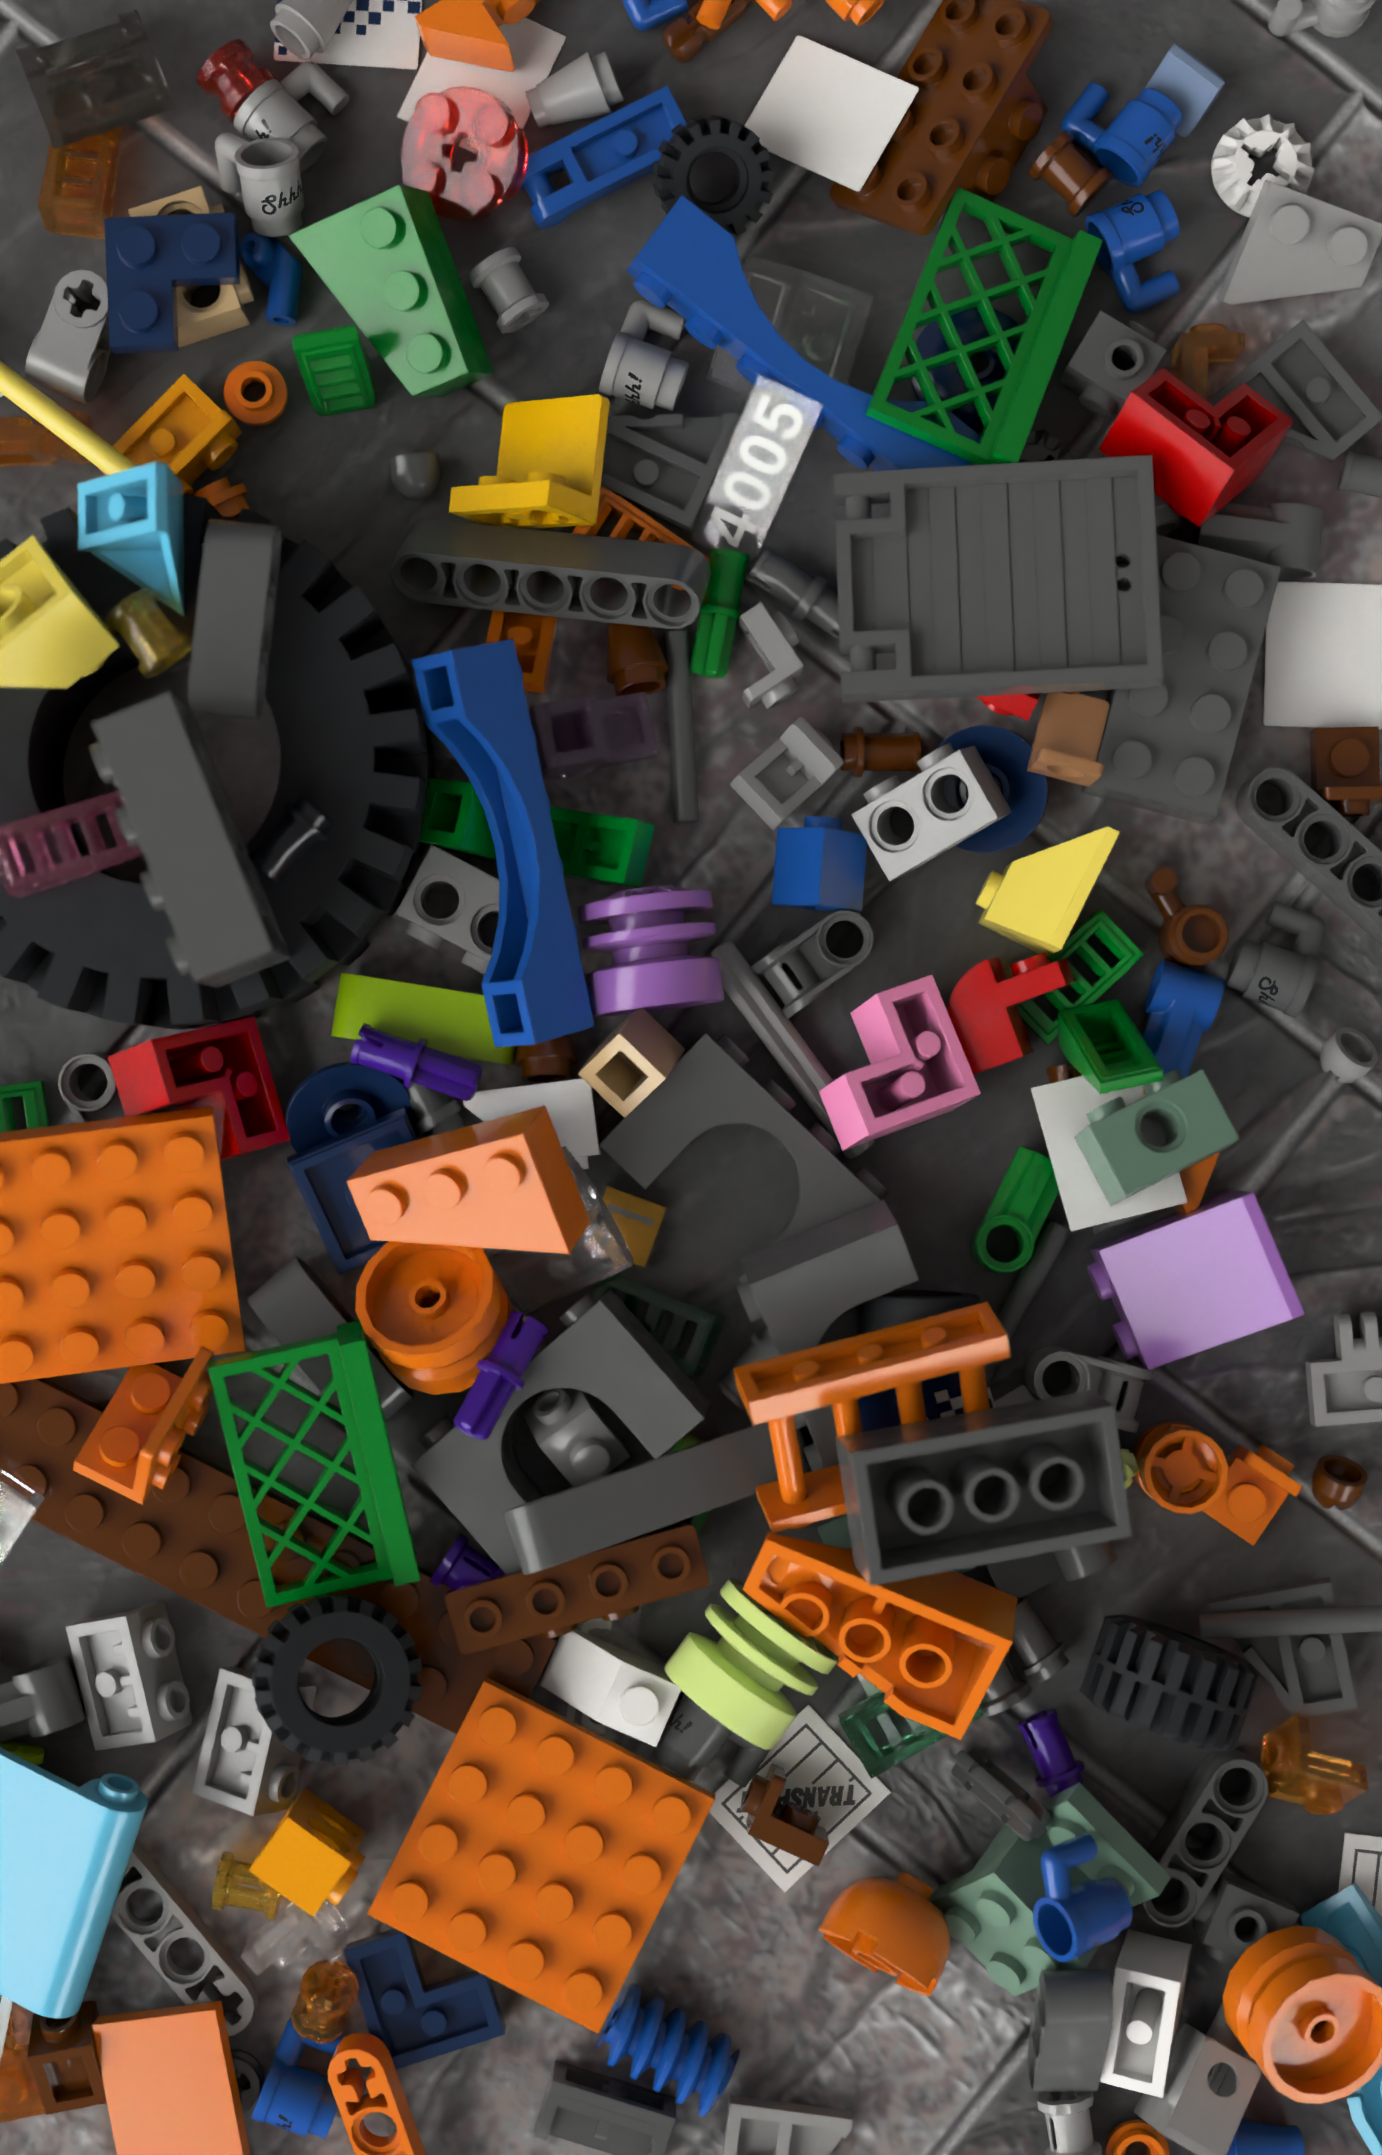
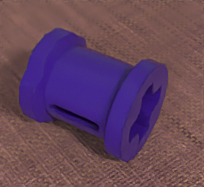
M460 1533L429 1582L435 1586L444 1583L448 1587L456 1589L505 1575V1573L495 1562L468 1546V1537Z

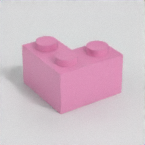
M933 975L877 993L850 1013L871 1065L845 1073L819 1091L842 1151L953 1111L981 1094Z

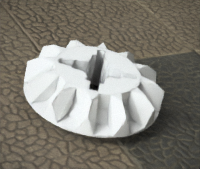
M1270 114L1251 120L1243 118L1226 134H1223L1212 157L1211 174L1218 195L1232 210L1250 218L1265 180L1306 194L1315 170L1312 167L1310 155L1311 143L1304 142L1296 132L1294 123L1284 124L1273 120ZM1273 147L1277 149L1273 168L1279 173V176L1276 177L1273 174L1267 173L1261 180L1257 179L1254 185L1250 186L1248 182L1252 177L1251 171L1255 163L1248 156L1252 154L1260 158L1266 151L1270 152Z

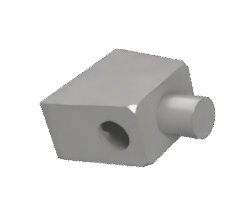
M1223 2002L1207 2034L1200 2032L1187 2023L1181 2027L1175 2039L1163 2098L1143 2093L1134 2110L1136 2115L1162 2135L1197 2155L1227 2154L1261 2076L1259 2066L1241 2055L1244 2048L1225 2022Z

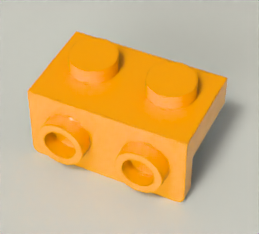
M183 374L113 447L138 466L153 462L167 464L182 482L183 494L192 495L193 488L190 485L207 468L215 471L231 458L238 447L235 439L242 431L225 410H221L192 380Z

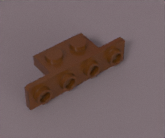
M688 1522L631 1538L531 1574L524 1575L523 1570L452 1589L446 1593L445 1603L459 1651L463 1655H468L539 1634L544 1639L558 1637L577 1629V1623L602 1617L604 1621L621 1619L638 1612L640 1605L704 1588L709 1585L710 1579L695 1526Z

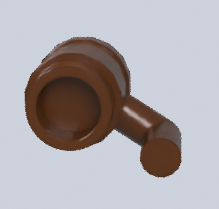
M1166 867L1159 868L1146 877L1145 888L1164 917L1158 930V945L1162 955L1166 960L1192 969H1197L1215 961L1224 952L1228 943L1229 929L1224 917L1216 909L1207 905L1193 904L1186 906L1175 889L1177 884L1175 872Z

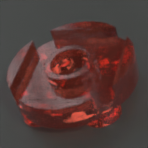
M462 86L448 88L440 93H428L417 102L414 114L404 132L401 146L404 186L428 191L435 212L440 216L461 222L480 221L490 216L487 213L495 210L503 201L508 203L517 194L522 185L528 164V143L524 131L517 126L515 117L510 113L511 109L502 100L480 89ZM469 137L468 146L477 150L475 162H465L462 172H457L456 161L452 159L453 149L456 145L460 144L461 139Z

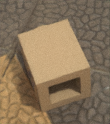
M637 1008L599 1044L578 1074L625 1118L667 1078L686 1049L646 1010Z

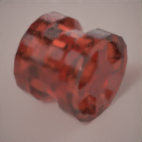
M236 39L220 47L206 60L197 74L196 82L206 95H215L221 101L223 115L230 123H233L235 115L248 96L264 82L276 79V77L269 69L259 68L253 62L251 48L244 40Z

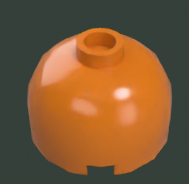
M899 1872L895 1881L880 1876L857 1879L841 1891L830 1906L818 1929L819 1932L825 1933L823 1938L848 1957L875 1973L880 1969L890 1975L898 1976L896 1984L924 1996L932 1995L943 1974L950 1952V1929L945 1916L929 1901L934 1892L933 1889L919 1879L904 1872Z

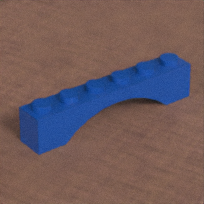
M681 195L626 270L627 273L636 279L633 282V286L641 296L660 308H664L666 304L687 320L684 326L697 341L711 349H715L719 345L738 361L735 367L746 380L764 390L770 386L789 401L788 405H792L799 410L802 415L803 425L813 430H817L820 426L838 440L837 450L853 465L867 470L870 466L875 471L969 466L972 463L865 415L873 395L836 381L799 355L778 334L757 304L743 273L734 236L683 195ZM887 398L886 402L911 413L928 407L926 401H902ZM947 412L956 433L979 442L981 437L953 413ZM934 418L927 419L936 424Z
M510 639L455 649L413 659L412 663L425 724L448 747L467 774L484 809L495 845L499 875V919L492 955L481 983L495 1047L534 1045L595 1027L590 1006V991L585 982L577 944V929L570 911L563 877V863L558 854L550 816V801L544 787L536 749V734L531 725L523 687V672L517 659L514 640Z

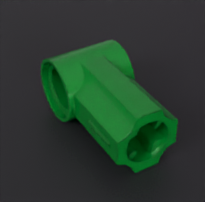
M1018 1146L982 1222L974 1230L970 1241L971 1254L976 1263L985 1271L996 1274L1016 1271L1023 1267L1031 1258L1034 1242L1059 1193L1050 1158ZM994 1227L1008 1228L1017 1238V1252L1012 1260L1006 1263L994 1260L986 1250L985 1242L987 1235Z

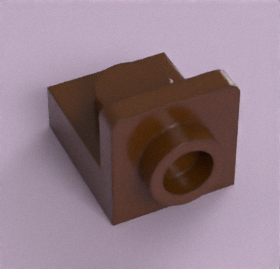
M1379 727L1314 728L1311 730V789L1343 817L1370 815V805H1377L1382 802Z
M772 1763L765 1778L757 1774L754 1776L743 1799L741 1811L748 1813L746 1819L747 1832L759 1840L819 1867L829 1845L826 1829L818 1826L821 1818L803 1806L792 1802H786L783 1809L775 1806L785 1785L786 1775L784 1768Z
M95 2001L82 2002L78 2013L68 2018H49L36 2013L33 2015L27 2059L46 2115L107 2103L92 2024L99 2017Z

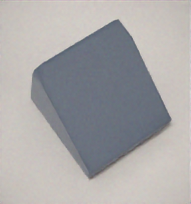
M1174 43L1145 88L1154 89L1164 94L1179 108L1183 121L1175 132L1181 137L1186 138L1191 135L1214 105L1225 82L1223 81L1224 78L1182 46Z

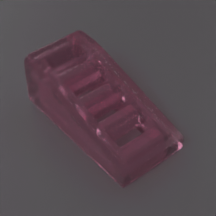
M119 791L1 826L0 875L8 895L21 898L144 855L139 845L133 848L130 847L119 825L115 810L125 806ZM105 812L118 845L107 850L95 819L96 815ZM79 821L91 855L81 858L69 827L70 824ZM53 831L64 861V863L55 866L52 864L42 835ZM24 840L27 841L37 870L28 874L25 873L16 847V843Z

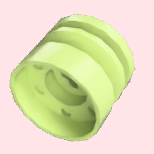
M729 1578L721 1588L720 1594L739 1613L738 1616L719 1605L710 1603L705 1610V1616L722 1636L717 1643L703 1635L689 1632L664 1665V1671L691 1700L728 1729L764 1750H773L797 1717L796 1710L779 1690L785 1684L798 1692L813 1695L818 1689V1684L799 1663L802 1662L820 1673L829 1674L838 1660L833 1652L814 1637H801L743 1591V1582Z

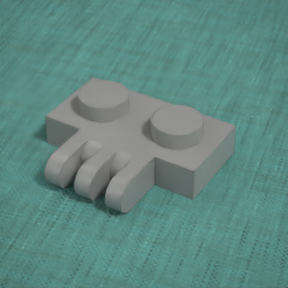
M1375 1312L1360 1313V1338L1353 1339L1350 1315H1335L1336 1358L1305 1361L1311 1425L1319 1427L1382 1421V1337L1378 1335V1323Z

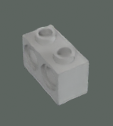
M948 743L917 761L922 771L920 774L903 784L895 775L863 794L868 805L851 815L889 881L908 874L1012 813L975 745L955 752L951 743ZM950 774L960 777L967 785L968 800L962 809L951 806L944 797L943 786ZM896 807L905 809L913 818L914 831L909 840L899 838L891 828L890 817Z
M431 845L396 911V914L410 921L404 933L436 950H439L443 940L456 945L466 951L461 962L485 975L493 948H489L484 944L481 937V929L489 917L499 914V880ZM439 885L454 887L459 896V904L456 911L445 919L430 917L425 908L427 894Z

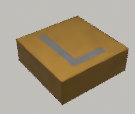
M607 1185L585 1246L645 1268L667 1207Z

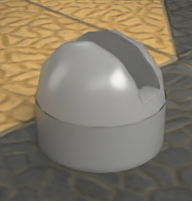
M1351 1027L1339 1028L1325 1042L1320 1054L1322 1070L1325 1073L1331 1070L1337 1075L1335 1081L1338 1083H1353L1364 1077L1378 1061V1054L1372 1042L1360 1031Z

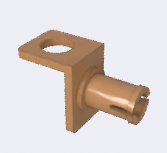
M1046 693L1027 771L1087 787L1092 785L1102 776L1105 766L1096 761L1109 712V703L1105 700L1079 693Z

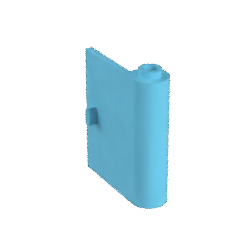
M0 1747V1995L38 2015L61 2019L74 2016L80 2010L148 1805L147 1797L139 1790V1785L133 1779L121 1774L110 1773L103 1775L101 1778L90 1780L78 1787Z

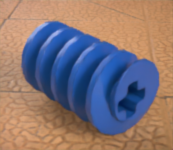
M635 1983L628 1985L614 2005L598 2038L596 2049L604 2042L610 2044L607 2065L612 2068L627 2054L633 2057L630 2078L636 2080L649 2067L655 2069L652 2090L657 2093L672 2079L677 2081L675 2103L682 2105L694 2092L699 2093L698 2115L704 2118L716 2105L726 2089L737 2064L740 2049L730 2056L732 2040L726 2033H719L708 2043L709 2026L708 2023L702 2020L695 2022L685 2032L687 2016L686 2012L680 2008H675L662 2020L664 2002L659 1996H652L639 2008L641 1987Z

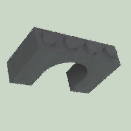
M705 1033L678 1061L667 1078L599 1144L608 1155L646 1189L691 1141L713 1127L730 1123H743L769 1132L790 1153L797 1170L799 1189L796 1206L790 1219L764 1248L879 1202L890 1193L863 1166L855 1174L850 1172L836 1158L842 1150L840 1144L817 1122L808 1130L805 1129L789 1113L797 1103L771 1078L760 1086L743 1069L751 1059L725 1034L714 1042ZM744 1270L738 1275V1279L742 1283L748 1281Z
M881 1200L740 1258L739 1260L748 1281L736 1287L750 1321L753 1322L763 1318L770 1336L759 1340L765 1358L770 1359L818 1346L825 1331L841 1314L861 1303L918 1281L919 1278L899 1226L885 1200ZM832 1404L797 1413L794 1416L796 1430L808 1426L814 1443L803 1448L811 1470L815 1471L839 1464Z
M611 1289L597 1301L589 1293L585 1294L559 1317L566 1328L549 1343L545 1338L542 1339L521 1378L525 1382L523 1390H514L488 1439L479 1440L467 1436L446 1416L418 1441L425 1448V1451L415 1460L411 1467L505 1574L522 1570L503 1512L545 1497L543 1492L522 1468L515 1451L514 1424L519 1408L525 1400L539 1392L555 1388H571L587 1392L607 1404L655 1459H658L700 1423L712 1406V1403Z

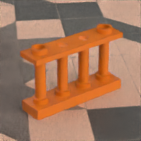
M988 1302L734 1368L737 1390L753 1425L767 1421L769 1425L778 1480L755 1486L772 1533L788 1529L805 1528L814 1522L847 1514L839 1464L807 1473L803 1471L794 1419L797 1413L832 1404L837 1437L863 1432L858 1399L865 1395L895 1388L901 1425L926 1421L921 1383L926 1379L956 1371L959 1372L964 1414L990 1409L985 1365L1011 1356L1008 1335Z

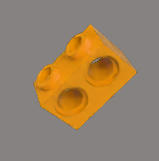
M304 1787L267 1838L249 1871L313 1917L325 1900L336 1906L359 1873L357 1870L366 1857L358 1851L366 1831Z

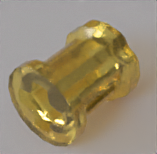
M152 587L135 592L121 601L110 611L104 620V624L109 631L119 632L141 661L138 668L145 678L153 677L168 669L180 660L193 645V640L187 633H178L156 604L159 596Z
M224 1851L216 1874L211 1909L222 1911L225 1906L259 1911L264 1912L266 1920L276 1921L283 1895L249 1871L253 1863L236 1860L234 1853ZM237 1882L261 1886L263 1890L238 1886Z

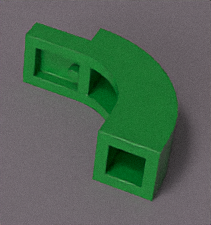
M429 777L419 841L497 863L495 845L487 818L472 784ZM550 805V816L558 854L563 863L564 878L605 886L614 884L641 888L655 825L637 819L587 813Z

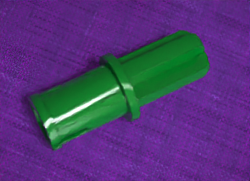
M712 548L709 554L711 575L699 611L700 616L690 669L696 675L720 679L727 675L736 622L739 621L740 615L743 614V612L739 611L750 556L733 550Z

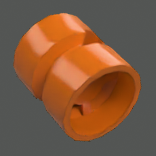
M1163 1421L1150 1426L1138 1437L1132 1449V1453L1140 1465L1139 1471L1134 1475L1136 1483L1160 1506L1174 1513L1194 1514L1208 1509L1221 1497L1227 1484L1228 1464L1223 1450L1211 1437L1184 1422Z

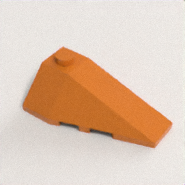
M768 1532L743 1587V1591L801 1637H814L838 1656L837 1665L853 1678L860 1674L885 1694L883 1702L898 1714L959 1740L962 1739L1013 1642L1018 1597L953 1571L870 1586L855 1568L852 1550Z

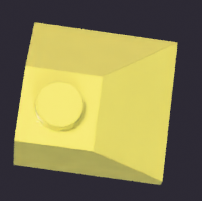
M32 535L0 560V687L68 688L79 678L97 671L104 664L107 656L119 647V644L98 614L41 543Z
M1107 826L1012 861L1006 866L1003 874L992 870L975 902L976 905L985 909L978 923L1039 954L1046 952L1047 956L1060 951L1120 832Z

